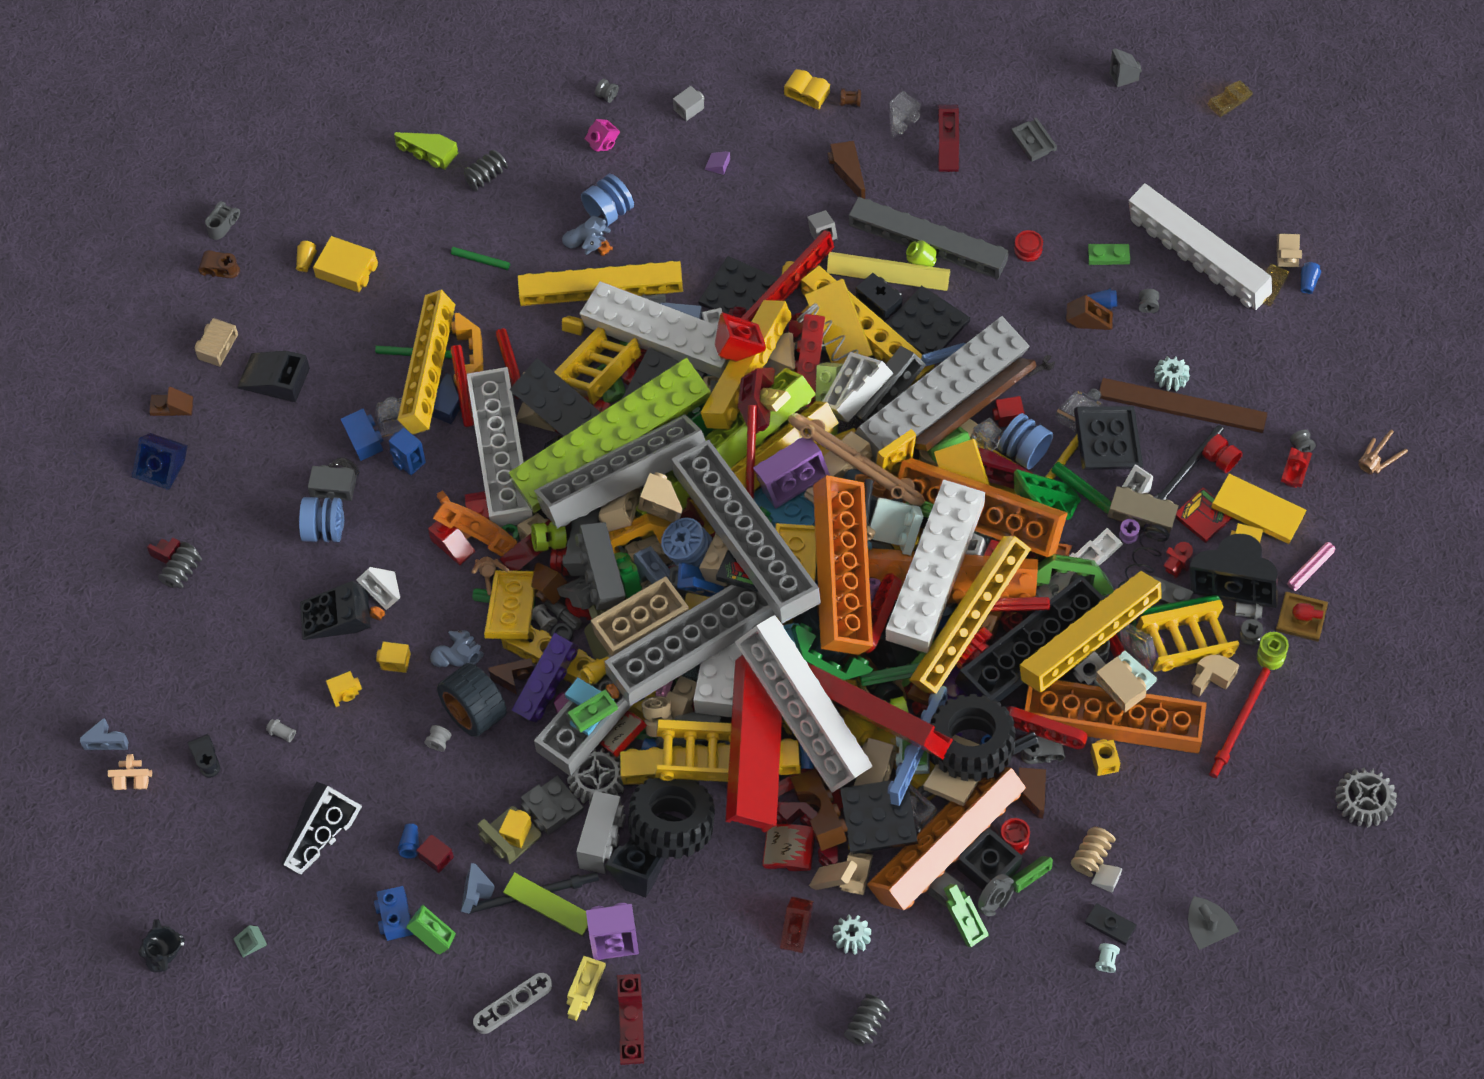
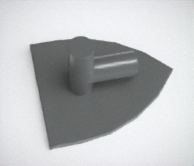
M1193 896L1189 907L1188 923L1190 933L1199 950L1239 932L1234 921L1221 907L1207 899Z

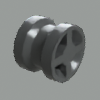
M602 79L595 89V96L598 98L603 97L606 102L611 103L618 93L619 86L610 84L608 80Z
M1144 289L1139 292V310L1145 313L1157 312L1159 310V303L1157 302L1159 300V292L1154 289Z
M1300 430L1290 437L1291 444L1295 445V448L1301 452H1311L1316 447L1315 442L1310 439L1311 434L1308 430Z
M1255 619L1243 622L1240 631L1241 641L1247 645L1259 643L1263 633L1262 624Z

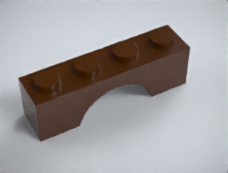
M814 768L790 777L799 802H806L810 807L820 809L819 813L810 820L821 851L846 842L844 832L848 831L845 821L843 818H838L841 816L837 804L832 805L834 799L830 789L825 790L827 784L818 775L816 769Z

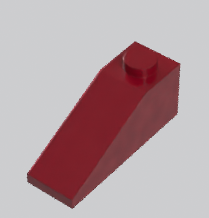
M978 447L990 483L1014 489V472L1016 469L1032 473L993 451Z

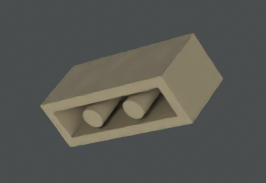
M1117 486L1107 517L1122 522L1126 519H1134L1142 528L1149 523L1157 524L1164 527L1170 534L1179 505L1167 499L1160 500L1154 498L1148 493L1141 494L1134 492L1131 488ZM1146 527L1148 530L1164 533L1155 527Z

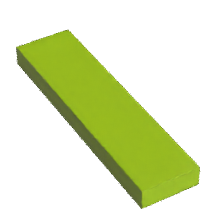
M514 872L503 891L505 895L581 936L584 935L588 928L585 910Z

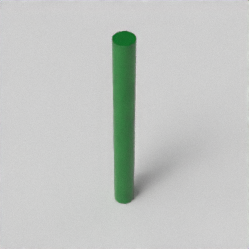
M376 346L375 352L376 354L412 356L413 348ZM446 350L444 358L452 359L451 350Z

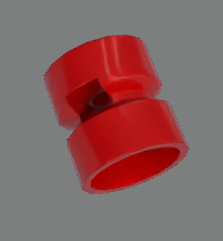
M1217 434L1205 446L1202 456L1210 462H1216V467L1226 474L1237 465L1243 452L1234 445L1228 446L1229 442L1220 434Z
M1011 818L1002 825L1000 838L1022 855L1029 845L1030 827L1022 819Z

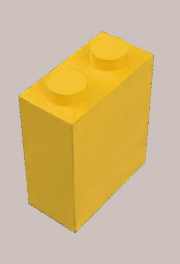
M331 236L313 269L316 278L360 292L362 287L367 286L371 271L374 272L376 270L378 260L376 259L375 251Z

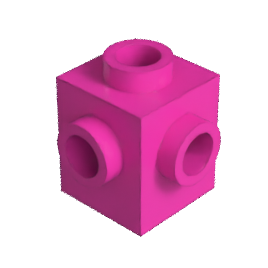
M596 119L593 125L589 127L585 140L590 143V147L595 151H608L614 146L620 131L608 120Z

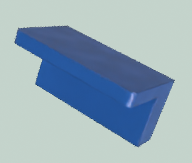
M679 563L678 589L707 597H712L724 589V586L705 581L699 567Z

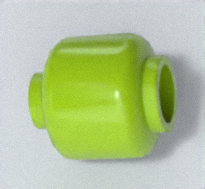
M919 240L912 242L908 246L906 255L907 261L910 264L930 267L935 265L936 250L928 243Z

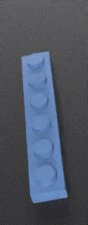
M941 686L936 694H930L929 706L927 710H923L920 719L931 724V718L936 713V710L941 705L945 706V702L948 700L947 687ZM913 744L907 745L903 763L898 764L896 778L888 786L891 804L900 806L924 753V750Z

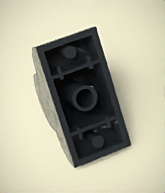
M1233 534L1221 541L1218 550L1203 551L1192 559L1190 564V581L1193 594L1203 596L1218 595L1220 599L1277 608V569L1271 561L1262 558V547L1256 538L1247 534Z

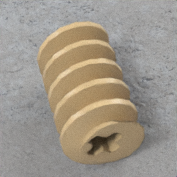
M1100 827L1088 829L1083 843L1080 844L1079 850L1076 851L1075 857L1071 860L1072 867L1076 871L1092 877L1091 871H1099L1098 865L1103 864L1101 857H1107L1108 853L1105 850L1111 849L1110 843L1115 842V837Z

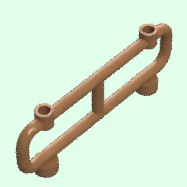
M793 413L788 417L789 423L800 431L803 438L813 439L891 491L893 498H902L915 506L924 504V497L914 489V482L910 478H902L900 480L827 432L825 430V423L821 419L809 420L798 413ZM806 428H807L808 433H809L810 435H807V434L805 433V429H806ZM895 489H897L898 493L901 495H897L895 493Z

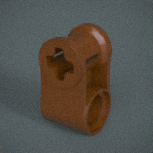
M207 250L203 253L198 271L204 276L209 274L212 277L234 278L240 273V268L236 264V258L233 254Z

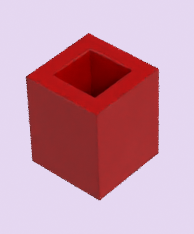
M1021 396L996 400L995 408L992 409L993 420L998 421L999 427L1008 426L1016 416L1024 413Z

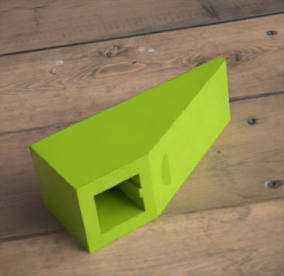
M395 132L394 134L396 146L401 151L407 150L413 153L417 159H424L435 168L440 167L445 170L458 154L457 143L440 134Z

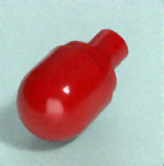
M1298 603L1292 609V614L1297 620L1312 621V618H1323L1324 611L1314 609V606H1311V604Z

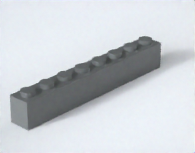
M858 197L849 214V226L907 247L914 241L923 240L935 248L936 257L999 279L1008 261L1009 250L1004 249L1002 246H995L982 239H976L967 236L965 233L950 230L943 225H936L926 219H920L911 216L909 213L894 210L889 206L880 205L870 199Z

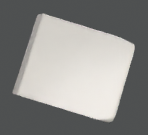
M718 308L701 312L702 320L718 326L722 309Z
M1102 864L1099 866L1100 869L1096 872L1091 884L1113 893L1122 868Z

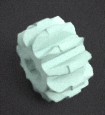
M1167 356L1165 361L1160 360L1154 370L1155 382H1159L1160 388L1167 386V391L1171 387L1176 392L1179 387L1184 388L1190 377L1189 366L1185 365L1184 359L1177 361L1176 356L1173 359Z
M850 915L847 916V921L840 918L839 925L833 927L835 932L833 940L837 941L836 947L839 949L844 946L845 954L849 951V948L852 949L853 954L857 953V947L864 951L865 944H869L871 941L869 937L871 929L866 928L868 922L866 920L860 922L859 915L855 917V920H852ZM849 932H854L855 936L850 937Z

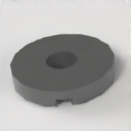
M1000 874L993 878L981 893L978 901L979 911L989 917L996 915L995 910L999 906L1001 909L1004 908L1014 892V886L1012 885L1014 880L1006 874Z

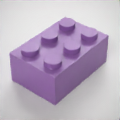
M803 437L753 467L763 493L775 509L812 487L826 475L830 476L819 447L811 438L805 439Z
M617 903L612 907L595 906L591 910H586L593 959L601 960L639 954L632 904Z

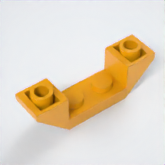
M455 313V321L451 322L452 334H456L457 340H469V349H473V355H469L470 364L465 365L466 374L484 371L480 328L460 313ZM454 374V383L455 386H457L456 377Z
M646 513L634 519L631 526L609 531L614 554L620 552L617 546L626 545L630 540L638 536L643 537L651 530H653L658 541L661 543L664 531L672 522Z

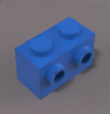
M361 409L341 418L360 461L383 451L380 443L384 440L379 430L374 431L373 426H376L371 414L366 415L364 409Z
M404 427L391 436L389 445L394 466L399 470L404 469L408 474L412 475L426 463L421 441Z
M400 886L378 891V900H375L374 904L376 913H381L382 920L378 921L380 934H385L387 941L414 935L407 929V924L411 918L404 887Z

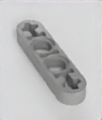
M545 973L535 974L478 1012L473 1019L476 1031L481 1034L493 1031L548 994L552 988L550 977ZM538 980H541L542 982L546 981V982H545L546 987H545V988H542L541 986L537 987V986H538L537 981H538ZM530 985H531L532 989H534V991H535V995H534V996L532 995L531 989L528 988V986H530ZM521 992H526L529 998L526 1002H518L516 996ZM507 1005L510 1010L506 1015H499L497 1013L499 1006ZM493 1011L495 1018L498 1020L494 1021L489 1012ZM480 1019L488 1020V1026H479Z

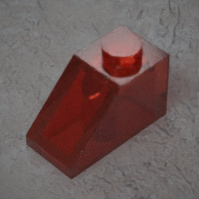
M791 897L786 909L781 949L803 953L814 901Z

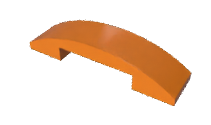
M444 501L433 516V519L449 528L455 526L487 544L489 550L501 557L517 544V540L497 524L459 504Z

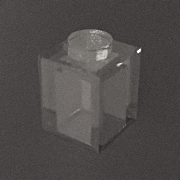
M988 418L973 428L972 439H975L977 447L993 451L998 447L1003 432L991 418Z

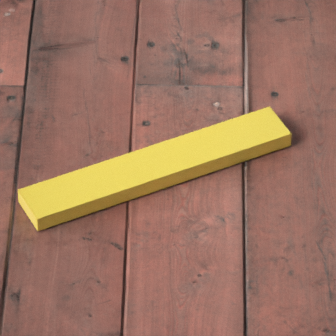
M829 252L827 273L866 279L874 273L878 277H882L886 282L917 287L922 285L925 288L944 291L948 290L950 269Z

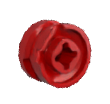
M1022 231L1015 239V255L1020 260L1026 262L1037 260L1042 254L1043 239L1035 231Z
M567 546L565 549H552L550 568L569 576L567 569L563 566V556L566 555Z

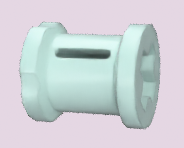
M1100 944L1099 950L1101 953L1099 962H1096L1095 967L1099 971L1114 973L1116 970L1114 965L1115 959L1120 949L1113 944Z

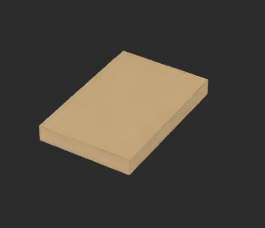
M953 736V739L962 745H979L960 736ZM936 764L923 787L928 792L964 806L979 781H974V779L963 781L961 777L953 778L949 776L948 771L944 773L939 769V764Z

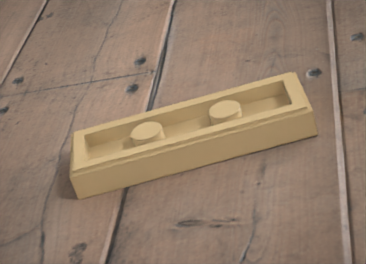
M850 860L819 867L809 886L819 890L848 884L857 868V864Z

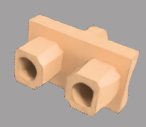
M127 754L126 761H119V767H126V770H108V777L112 778L114 790H126L127 778H134V789H147L149 777H152V770L134 769V767H141L142 761L134 760L133 754Z

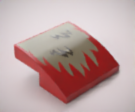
M627 711L598 745L617 758L620 752H623L647 725L635 714Z
M776 824L775 827L769 829L766 832L762 866L767 869L787 868L789 871L811 870L815 838L812 827Z

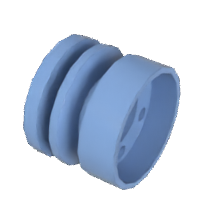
M607 174L597 182V186L592 185L581 194V201L590 216L596 217L602 214L606 220V227L616 221L618 215L623 216L626 211L634 207V201L629 190L613 174Z
M1021 413L1012 420L999 441L998 449L1006 453L1010 458L1016 456V461L1029 470L1047 452L1053 439V433L1042 425L1035 427V421Z
M303 497L299 515L301 540L303 542H317L320 532H322L324 542H329L330 538H332L333 542H340L344 528V511L341 499L334 498L331 503L330 498H325L321 507L319 498Z
M681 518L666 528L662 536L661 547L664 553L677 566H679V563H686L700 567L713 537L696 520Z

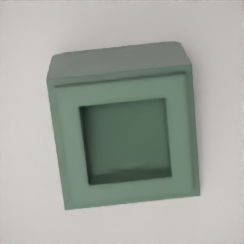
M249 925L233 938L242 957L267 945L258 926Z

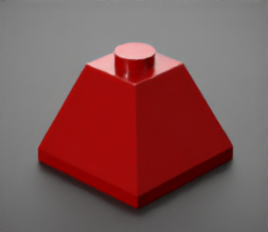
M723 312L720 314L714 343L718 356L725 360L740 361L766 350L767 347L758 324Z

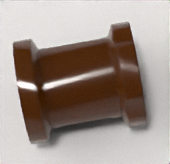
M841 88L840 105H857V107H860L861 89H858V91H845L844 88Z

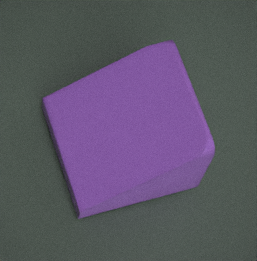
M730 152L711 153L705 170L724 175L730 161Z

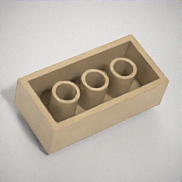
M665 576L591 620L595 635L612 657L687 612L689 607Z

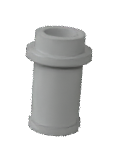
M1237 602L1235 616L1252 617L1255 620L1257 618L1261 619L1263 606Z
M271 719L266 728L269 735L272 736L274 734L289 743L296 734V730L280 723L279 719Z

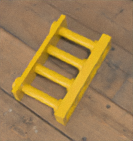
M597 327L554 373L571 387L587 391L589 401L594 405L639 358L641 351L638 339L633 338L626 346L607 341L605 329ZM604 349H608L619 354L615 358H611L600 353ZM593 361L607 365L602 371L588 367ZM581 373L595 377L591 383L583 382L576 378Z
M1221 600L1140 617L1136 625L1138 634H1150L1159 656L1153 666L1154 672L1161 670L1166 672L1175 667L1198 663L1201 659L1210 655H1221L1227 658L1234 655L1239 642L1238 640L1227 642L1217 619L1223 609ZM1207 621L1210 623L1219 645L1207 646L1197 622ZM1178 626H1190L1199 649L1187 650ZM1158 630H1170L1179 653L1167 654Z
M658 719L656 737L664 739L663 765H657L655 778H660L664 781L686 779L728 782L729 769L717 768V741L726 740L730 742L731 723ZM674 738H684L686 740L685 766H672V742ZM696 739H706L708 741V768L694 767Z

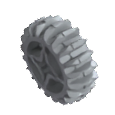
M603 747L600 752L594 749L577 770L567 778L568 784H570V791L574 792L575 798L581 797L583 804L589 799L590 804L594 791L618 796L617 792L623 793L624 785L621 779L620 757L616 758L610 752L605 754ZM599 764H605L612 769L603 768ZM592 765L589 770L583 771L586 767ZM596 770H598L599 783H597L595 778ZM611 782L607 787L602 788L604 784ZM583 783L593 786L595 790L585 787Z
M1362 768L1360 773L1354 769L1352 775L1347 773L1344 779L1339 781V786L1335 791L1338 794L1335 797V802H1338V810H1343V817L1350 815V823L1356 819L1358 820L1357 825L1359 827L1364 821L1368 828L1371 826L1372 821L1377 826L1380 824V820L1385 822L1388 816L1393 814V809L1397 804L1395 801L1397 793L1393 792L1395 789L1394 785H1388L1390 782L1389 778L1382 779V772L1376 775L1374 774V769H1371L1370 773L1366 772L1365 768ZM1350 788L1354 791L1353 794L1356 796L1353 803L1350 800L1348 794V790ZM1379 792L1384 800L1382 806L1378 803L1379 800L1376 797Z

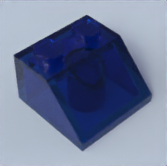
M153 433L140 437L132 477L170 490L185 462L188 445Z

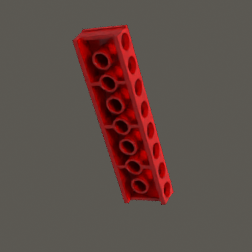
M743 654L735 660L725 822L735 821L761 828L762 832H766L775 827L777 823L782 714Z
M807 662L812 673L819 680L821 687L831 699L832 704L942 760L944 759V755L953 739L934 730V725Z

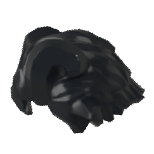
M154 919L152 929L142 939V946L138 954L144 958L151 972L166 971L168 963L176 957L178 951L184 945L185 939L182 934L175 932L169 926H161L159 919Z

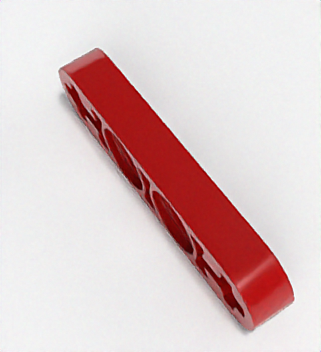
M893 573L887 574L882 579L872 602L873 647L865 651V653H870L875 649L901 588L902 580Z
M1006 707L1009 715L1014 720V727L1027 733L1033 731L1036 736L1074 749L1085 747L1088 735L1083 730L1016 707Z

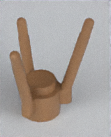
M1390 430L1376 449L1370 453L1376 441L1375 438H1372L1364 455L1359 460V467L1368 474L1373 472L1378 474L1384 467L1408 452L1407 449H1404L1380 464L1381 458L1377 454L1394 432L1393 430Z
M483 557L480 560H475L472 573L475 574L479 569L480 574L485 578L487 593L491 595L490 576L495 573L496 567L505 572H508L509 569L501 564L498 559L493 560L490 557Z

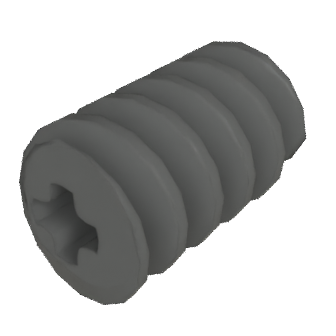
M490 150L489 155H483L482 159L480 158L476 163H472L470 168L466 167L464 169V176L469 186L477 192V184L484 187L483 180L489 183L491 181L489 175L496 178L495 171L502 174L503 170L501 167L503 166L505 169H508V165L500 153Z
M187 542L180 543L181 547L176 549V554L171 556V560L166 563L167 567H164L162 574L158 575V579L168 587L182 589L184 586L180 580L187 582L188 578L185 574H193L189 567L196 569L198 566L194 560L202 561L197 549Z
M865 994L866 998L861 1001L862 1006L857 1008V1014L852 1018L853 1022H850L848 1025L849 1030L844 1032V1036L849 1041L859 1046H864V1043H873V1040L869 1037V1035H877L873 1027L881 1028V1024L877 1020L884 1021L886 1019L881 1012L889 1013L890 1011L882 1000L871 994Z

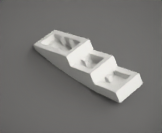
M1106 528L1094 541H1088L1076 554L1072 553L1070 557L1095 560L1099 566L1123 544ZM1056 572L1048 585L1049 588L1052 585L1059 586V591L1054 592V595H1057L1069 585L1070 579L1075 572Z

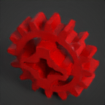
M985 627L981 628L978 633L976 632L955 665L962 669L988 649L987 642L993 634Z

